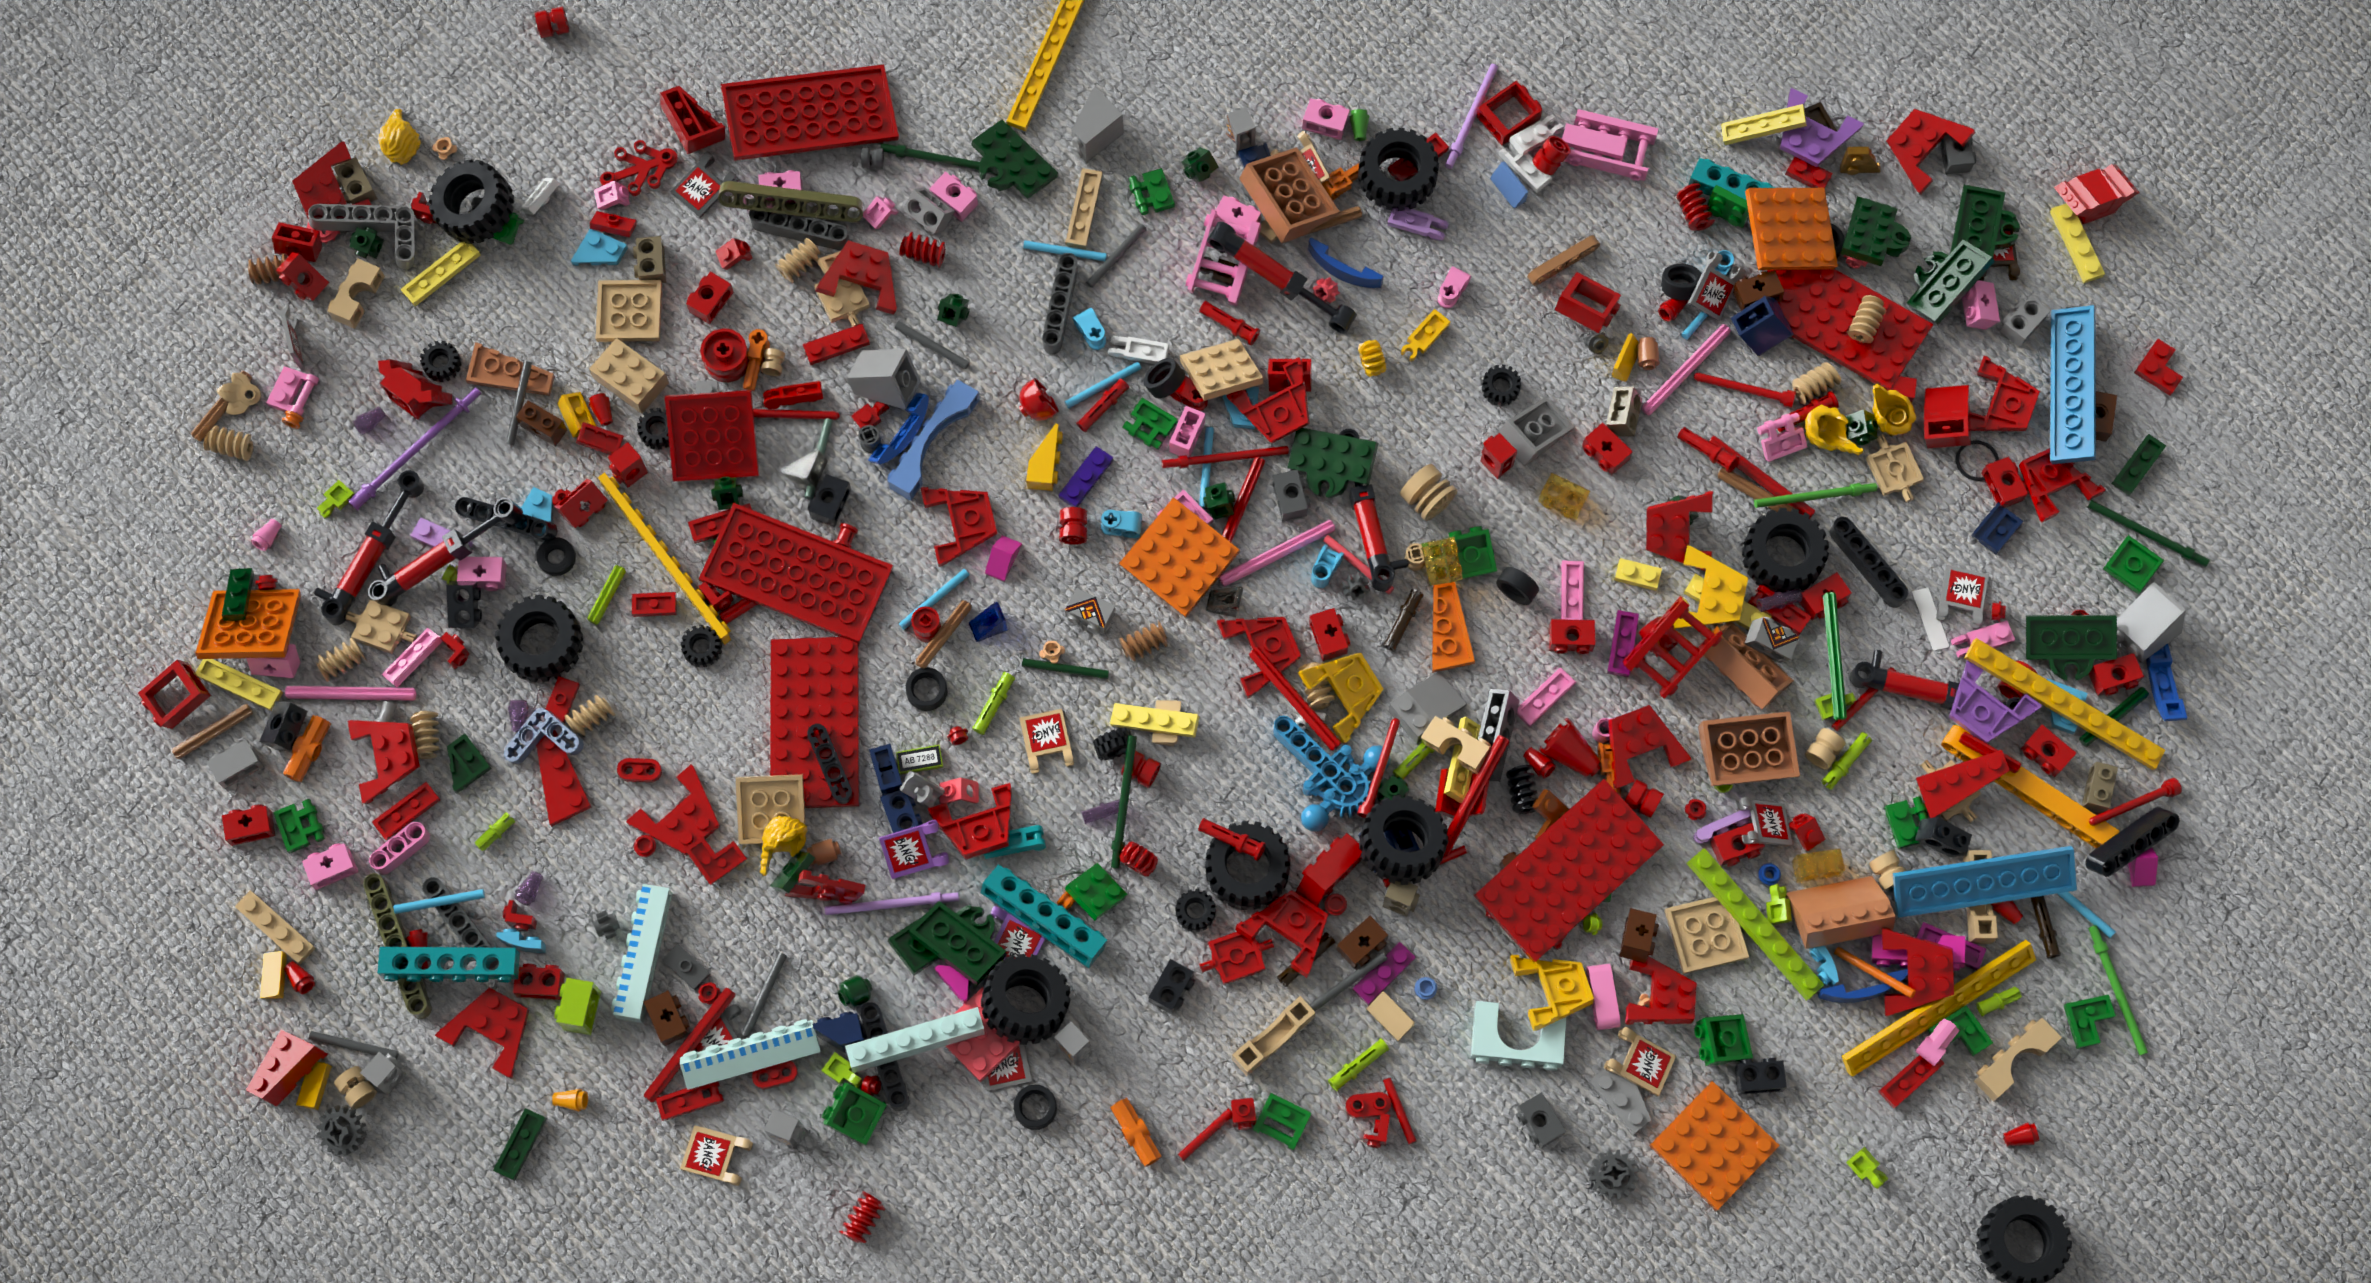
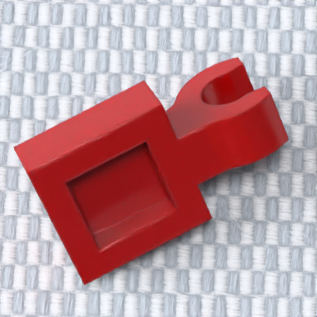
M877 401L871 408L867 403L854 413L851 418L860 429L866 425L875 427L882 422L879 416L886 412L889 406Z

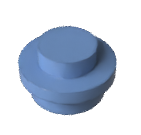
M1423 977L1416 982L1414 990L1420 999L1429 1000L1435 996L1437 985L1433 979Z

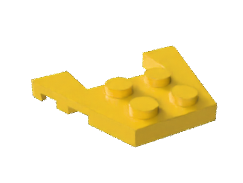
M1687 545L1683 565L1706 570L1698 612H1688L1704 625L1740 621L1748 577L1696 548ZM1678 618L1673 624L1674 629L1692 627L1683 618Z
M1362 653L1349 655L1298 672L1308 689L1314 688L1327 678L1347 710L1348 715L1332 726L1341 743L1349 741L1354 729H1357L1360 725L1362 717L1370 710L1383 691L1382 685Z
M1519 955L1510 956V963L1515 976L1538 973L1549 1005L1548 1007L1529 1009L1528 1017L1533 1031L1542 1029L1593 1004L1594 997L1581 962L1556 959L1550 962L1538 959L1533 963L1531 959L1519 958Z

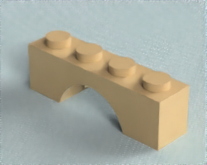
M1969 850L1967 855L1963 856V862L1992 858V851ZM1991 904L1966 907L1969 941L1974 944H1992L1998 938L1996 916L1992 911Z
M1299 996L1283 1010L1270 1026L1239 1048L1232 1055V1061L1247 1077L1315 1018V1011Z
M2043 1018L2037 1022L2034 1019L2031 1020L2023 1028L2026 1032L2021 1037L2018 1034L2015 1035L2008 1042L2010 1047L2005 1052L2002 1049L1999 1050L1992 1057L1994 1062L1990 1066L1985 1064L1976 1072L1978 1077L1974 1082L1992 1101L1999 1098L2014 1083L2011 1074V1063L2017 1054L2033 1053L2041 1057L2062 1038Z

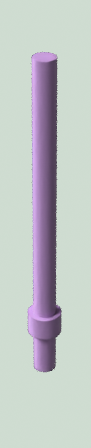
M1496 64L1490 65L1455 143H1452L1450 147V155L1445 163V167L1448 169L1453 168L1457 157L1461 155L1464 149L1463 144L1476 118L1478 107L1482 104L1497 72L1498 66Z
M935 892L927 896L825 906V915L927 904L934 906L938 901L941 903L959 901V893L941 894V892Z

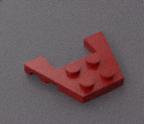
M1913 109L1886 141L1915 189L1921 195L1933 182L1931 177L1918 168L1922 161L1946 134L1964 147L1976 132L1970 127Z
M344 141L340 142L292 180L308 220L309 208L314 204L347 205L331 168L351 160ZM369 199L352 205H371ZM320 215L314 216L315 219L323 218ZM337 216V217H335V218H336V219H344L345 217H343V216Z
M848 240L819 282L815 292L834 297L838 279H842L880 291L876 310L894 315L897 307L888 252Z
M1983 356L1977 376L1998 381L1987 415L1982 416L1970 412V430L2026 431L2040 391L2018 376L2014 377L2001 365L1994 364L1989 357Z
M1300 357L1282 366L1291 386L1253 405L1246 389L1226 395L1238 410L1271 443L1310 424L1303 362Z
M2050 448L2023 460L2019 464L2041 522L2055 517L2060 512L2048 496L2075 483L2088 501L2102 495L2106 491L2101 484L2097 486L2090 480L2092 477L2086 472L2082 474L2074 467L2075 463L2052 464L2050 461Z
M929 487L920 488L925 508L946 503L948 505L956 541L934 546L939 567L997 534L988 492L950 491L943 488L937 490L929 489Z
M1708 491L1698 496L1692 495L1679 501L1673 500L1649 506L1647 508L1646 550L1684 563L1687 545L1690 546V511L1712 513L1713 491ZM1701 551L1712 557V551Z
M1285 617L1217 620L1223 640L1245 633L1251 649L1259 647L1281 673L1301 658ZM1261 669L1260 672L1240 679L1247 699L1271 682Z
M1650 705L1608 720L1610 748H1612L1614 789L1635 782L1627 759L1663 746L1671 767L1691 760L1689 754Z
M348 721L351 740L357 741L369 736L372 739L378 778L359 784L362 803L369 804L374 801L373 798L385 793L392 784L400 782L420 767L413 725L396 722Z
M692 764L676 777L691 794L663 819L655 824L640 808L626 821L629 826L642 831L644 834L661 841L663 844L686 856L688 854L684 849L702 836L706 839L720 827Z
M1010 783L991 788L997 807L960 819L952 820L947 803L927 808L930 817L933 820H937L939 828L965 859L1009 846L1012 798Z
M803 870L799 874L798 883L815 886L795 885L790 893H785V896L822 901L834 900L842 904H852V902L858 900L865 893V884L845 879H839V881L830 880L828 875L820 874V876L811 875L812 871Z
M1291 890L1270 903L1267 908L1252 914L1251 918L1238 923L1235 930L1252 941L1264 925H1267L1302 949L1291 962L1290 967L1308 978L1328 919V913Z
M1882 928L1883 950H1907L1908 986L1916 990L1913 998L1904 994H1885V1016L1954 995L1953 948L1925 939L1921 940L1911 937L1905 933H1898L1889 928Z
M1649 956L1646 963L1630 959L1629 970L1652 976L1650 1008L1629 1002L1626 1007L1625 1024L1634 1025L1635 1022H1643L1644 1025L1652 1024L1653 1022L1692 1024L1695 1019L1697 983Z
M489 987L442 1027L435 1036L454 1047L466 1027L478 1032L504 1047L492 1068L512 1079L529 1009Z

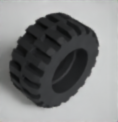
M1400 127L1398 130H1393V128L1386 129V133L1380 131L1375 134V139L1372 137L1367 141L1366 146L1361 151L1358 169V180L1361 182L1360 187L1363 192H1366V197L1370 201L1374 199L1375 205L1379 207L1384 205L1386 210L1392 211V208H1398V211H1404L1406 207H1409L1410 210L1416 208L1417 203L1421 205L1426 201L1427 197L1431 196L1436 186L1439 170L1438 154L1434 151L1433 144L1426 142L1427 138L1424 135L1418 136L1416 135L1417 131L1410 129V132L1404 131L1405 128ZM1403 158L1410 161L1416 167L1418 173L1409 180L1394 181L1383 175L1379 166L1388 159Z
M465 160L464 163L458 162L454 164V167L445 169V173L437 177L436 185L433 184L431 188L432 195L429 196V203L431 204L429 209L434 221L450 237L466 244H473L474 241L481 243L486 238L489 240L495 237L494 234L496 232L500 233L503 230V225L507 224L510 220L509 214L513 213L514 195L512 194L511 186L493 166L480 160ZM484 189L481 203L471 212L459 214L463 200L470 193Z
M1779 508L1777 513L1775 510L1767 512L1766 516L1761 515L1756 523H1753L1743 543L1742 556L1745 557L1743 564L1745 568L1749 567L1747 574L1750 578L1755 577L1757 579L1755 583L1758 586L1763 584L1772 591L1778 590V594L1785 595L1786 591H1790V594L1798 593L1799 589L1805 590L1809 588L1810 584L1818 579L1829 556L1827 551L1829 542L1824 540L1826 537L1824 529L1820 530L1818 528L1820 523L1816 519L1814 521L1810 520V515L1806 512L1804 515L1799 514L1798 509L1792 508L1790 512L1787 511V508ZM1777 536H1785L1795 540L1803 549L1805 555L1803 563L1796 566L1778 564L1767 552V541Z
M536 595L535 599H531L528 596L523 598L524 602H514L512 604L513 608L510 611L508 609L504 611L503 615L505 618L503 620L499 619L497 623L499 630L495 631V638L498 641L496 642L497 650L508 668L522 679L527 677L530 682H537L538 679H541L542 682H549L550 677L554 676L555 679H558V676L561 677L560 673L564 670L568 673L572 669L571 663L576 664L579 659L577 653H581L583 649L581 643L583 641V633L573 612L562 601L557 602L554 597L550 596L547 599H544L543 595ZM539 623H550L558 628V639L547 652L531 655L521 650L520 642L522 636L530 627Z
M1398 795L1393 796L1392 800L1385 798L1381 800L1380 805L1375 804L1372 807L1371 812L1367 814L1360 834L1359 849L1362 851L1363 861H1368L1367 867L1372 872L1375 870L1377 872L1376 876L1381 879L1385 877L1389 879L1388 882L1395 884V881H1398L1401 885H1408L1409 881L1416 884L1421 882L1422 878L1428 879L1433 872H1436L1448 844V829L1445 823L1442 824L1444 819L1441 814H1436V808L1431 804L1427 806L1424 804L1425 801L1420 798L1417 801L1413 799V796L1406 795L1405 798H1401ZM1392 828L1408 829L1420 838L1423 848L1416 852L1399 851L1387 842L1384 832Z
M1242 821L1241 825L1232 823L1229 825V830L1240 835L1247 834L1249 838L1259 843H1266L1263 854L1269 862L1268 873L1262 880L1256 883L1246 884L1236 881L1229 875L1227 870V860L1236 851L1235 847L1213 838L1210 842V848L1207 849L1206 878L1210 883L1212 892H1216L1218 899L1222 902L1224 900L1227 901L1228 906L1233 908L1236 905L1241 906V910H1247L1248 907H1253L1254 910L1260 909L1262 904L1267 906L1272 903L1275 897L1278 898L1288 883L1291 864L1288 854L1289 849L1287 844L1282 842L1281 835L1273 833V828L1268 825L1264 828L1261 826V822L1256 821L1254 824H1248V821Z
M1018 954L1015 959L1014 956H1010L1004 962L1000 961L995 965L994 970H991L988 975L981 998L982 1014L985 1019L989 1018L987 1025L990 1029L995 1028L997 1030L996 1034L1002 1038L1004 1035L1008 1038L1007 1041L1014 1043L1015 1040L1020 1041V1045H1027L1028 1041H1031L1032 1044L1040 1043L1042 1038L1047 1040L1053 1033L1059 1030L1070 1005V986L1066 985L1067 979L1065 975L1059 974L1060 969L1056 965L1051 966L1049 964L1050 961L1046 958L1040 960L1038 955L1033 954L1030 957H1026V954ZM1015 986L1033 988L1043 997L1046 1007L1035 1013L1022 1012L1010 1004L1005 992Z
M2029 1195L2023 1197L2014 1196L1992 1207L1988 1214L1982 1218L1980 1222L1982 1225L1977 1230V1236L1980 1238L1976 1242L1977 1249H1981L1982 1255L1979 1257L1981 1262L1986 1261L1988 1264L1986 1269L1990 1274L1995 1273L1998 1275L1996 1279L2000 1282L2045 1283L2056 1277L2065 1268L2064 1263L2069 1261L2070 1254L2068 1250L2072 1248V1241L2068 1240V1235L2071 1234L2070 1228L2064 1227L2062 1222L2066 1220L2063 1215L2058 1216L2055 1213L2057 1208L2053 1205H2045V1200L2041 1198L2035 1200L2033 1196ZM2023 1220L2032 1224L2039 1231L2043 1240V1252L2037 1261L2023 1263L2009 1253L2005 1245L2004 1233L2006 1227L2011 1222Z

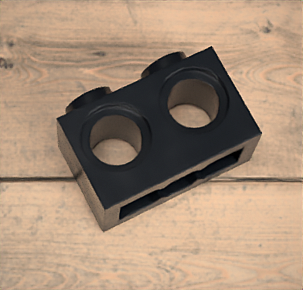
M451 581L446 585L448 628H475L482 620V610L478 608V600L480 601L481 588L478 587L477 581ZM460 589H464L469 593L468 599L461 596ZM461 611H467L470 615V620L464 619L461 616Z
M1939 817L1921 819L1915 840L1948 857L1967 855L1972 834Z
M1170 959L1148 997L1149 1003L1171 1015L1175 1010L1179 1011L1185 1000L1182 998L1185 991L1190 992L1196 981L1193 979L1194 971ZM1180 973L1184 975L1185 980L1181 983L1174 982L1172 978L1175 974ZM1165 993H1171L1174 999L1171 1002H1164L1161 997Z
M1765 1058L1763 1062L1745 1059L1741 1060L1734 1068L1738 1095L1783 1092L1787 1088L1784 1061H1777L1776 1058ZM1773 1070L1777 1078L1775 1080L1769 1079L1766 1071ZM1744 1072H1751L1754 1075V1081L1746 1080Z

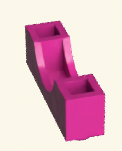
M1882 934L1875 935L1872 940V963H1876L1878 967H1890V964L1900 965L1901 968H1908L1907 950H1883ZM1942 935L1938 944L1953 948V971L1965 968L1966 936Z

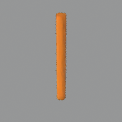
M1840 947L1836 948L1834 952L1836 956L1910 998H1913L1916 990Z

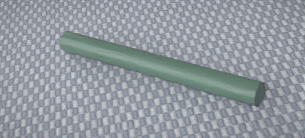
M828 418L824 419L805 493V498L809 500L814 496L833 423Z

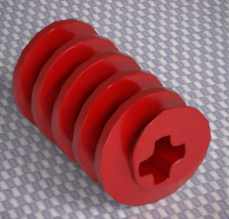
M1699 183L1686 186L1679 191L1676 197L1680 202V207L1683 209L1684 216H1686L1685 220L1689 223L1688 227L1692 231L1707 229L1715 222L1714 219H1709L1712 217V213L1706 212L1709 206L1703 205L1707 201L1706 198H1700L1703 195V191L1698 190L1700 188Z
M913 232L908 237L904 236L899 249L900 256L906 254V257L909 259L914 256L915 261L922 259V262L925 264L930 261L931 266L937 264L938 268L942 266L946 252L945 242H942L938 247L936 239H934L932 244H929V237H926L923 242L922 235L919 234L914 239Z
M862 1191L866 1199L858 1198L857 1202L861 1207L853 1206L852 1209L856 1215H848L852 1223L844 1222L843 1226L847 1231H839V1233L856 1243L866 1244L867 1241L864 1239L863 1234H872L867 1227H876L872 1219H880L881 1216L877 1213V1210L885 1211L886 1209L880 1200Z

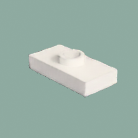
M545 178L521 206V210L525 214L534 215L541 206H544L550 200L549 196L560 183L555 179Z

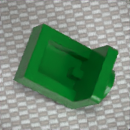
M515 212L509 214V222L505 223L503 230L500 233L496 232L493 238L509 245L514 244L518 226L524 223V219L519 218V214Z

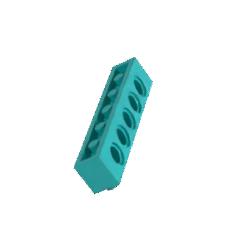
M1699 158L1688 184L1699 183L1700 188L1698 190H1702L1703 194L1711 196L1715 185H1718L1745 200V191L1748 188H1775L1770 183L1760 182L1753 179L1750 175L1740 174L1730 167H1723L1715 164L1710 159ZM1710 177H1716L1718 180H1712ZM1729 184H1733L1737 188H1732L1729 186Z
M998 864L983 882L980 892L982 895L1087 968H1090L1104 951L1107 939L1102 933L1088 927L1082 919L1072 916L1066 908L1052 902L1046 894L1036 891L1027 881L1016 877L1010 869L1003 868ZM1004 888H1010L1013 891H1007ZM1024 900H1027V901H1029L1031 904H1026V903H1024L1023 901H1024ZM1040 913H1046V914H1048L1049 916H1048V917H1045V916L1041 915ZM1059 926H1065L1067 929H1061ZM1077 938H1082L1085 942H1080Z
M380 947L377 974L384 978V981L397 982L398 978H407V981L420 982L421 979H429L432 982H443V979H452L453 982H466V979H475L476 982L485 983L489 982V979H497L498 982L509 983L511 979H518L520 952L516 948ZM408 960V966L400 970V963ZM430 960V967L422 970V964ZM454 961L451 969L444 970L446 962ZM476 961L475 968L467 970L468 963ZM499 961L497 969L489 970L492 962Z

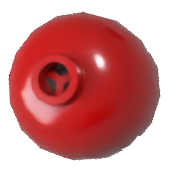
M1037 378L1030 380L1022 387L1019 395L1021 403L1019 409L1025 417L1030 416L1033 420L1044 421L1055 416L1059 409L1053 397H1049L1046 393L1047 389Z

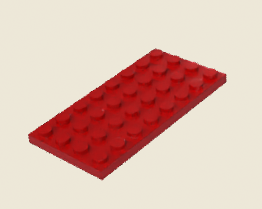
M884 64L721 84L734 161L899 140Z
M1836 269L1775 270L1784 290L1783 299L1778 304L1794 333L1791 337L1870 382L1883 386L1887 391L1891 389L1897 378L1902 374L1933 327L1931 322ZM1866 295L1880 298L1884 302L1883 307L1886 309V313L1882 315L1883 320L1879 322L1880 326L1876 329L1877 333L1873 336L1874 340L1872 343L1859 342L1848 335L1850 325L1856 312L1859 310V305L1862 303V298Z
M733 503L699 576V581L706 582L708 585L723 591H730L733 595L860 644L893 570V565Z
M845 637L771 639L770 776L803 774L805 808L859 807V644ZM813 724L823 725L828 732L853 792L852 799L848 803L840 804L833 798L808 739L807 732ZM818 730L814 731L815 735L812 737L817 738L819 745L823 744L822 733ZM823 749L820 752L822 759H829L832 756L830 749ZM832 768L828 772V776L831 779H836L840 775V770L837 768ZM841 783L836 784L839 790L837 796L846 797L845 793L847 791L843 790Z
M1603 779L1473 896L1535 963L1662 848L1664 844L1611 785Z

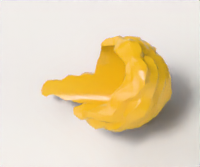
M399 108L394 110L385 126L380 129L378 141L383 154L391 162H398L400 165H403L416 155L421 141L419 140V134L416 133V130L412 128L410 123L402 119V110Z
M1875 384L1873 386L1874 406L1872 411L1874 419L1880 428L1879 430L1882 433L1886 432L1890 436L1905 434L1911 431L1916 415L1908 397L1896 390L1887 391L1883 386Z
M1820 405L1807 415L1805 419L1806 436L1812 445L1829 451L1838 449L1841 452L1854 453L1856 455L1863 453L1862 448H1858L1856 444L1847 440L1846 424H1848V420L1837 408H1828Z
M778 816L770 821L762 836L763 852L761 854L760 870L762 875L767 876V870L773 853L789 852L792 857L799 853L806 842V833L808 831L806 824L802 823L799 819H793L788 816Z

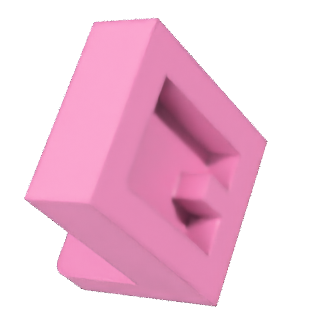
M612 181L594 190L597 208L602 211L618 203L624 206L630 205L628 189L616 181Z
M877 196L863 212V217L875 229L879 230L891 214L896 215L898 211L894 208L895 203L891 199Z

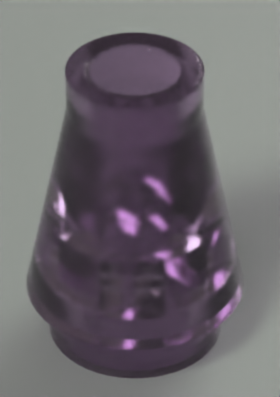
M377 406L375 409L356 416L352 423L361 435L369 434L386 417V414Z
M511 700L510 706H507L511 732H518L527 720L530 706H527L526 700Z
M531 871L530 875L515 890L514 898L527 906L531 902H535L543 876L535 871Z

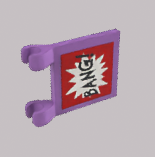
M931 820L916 827L879 837L892 879L928 868L944 866L949 863L947 852H942L932 857L925 834L938 832L939 825L937 820Z
M994 906L991 910V915L995 919L1004 921L994 940L996 944L1007 951V956L1003 961L1010 956H1014L1015 959L1018 954H1026V957H1030L1031 954L1038 955L1045 938L1008 912Z

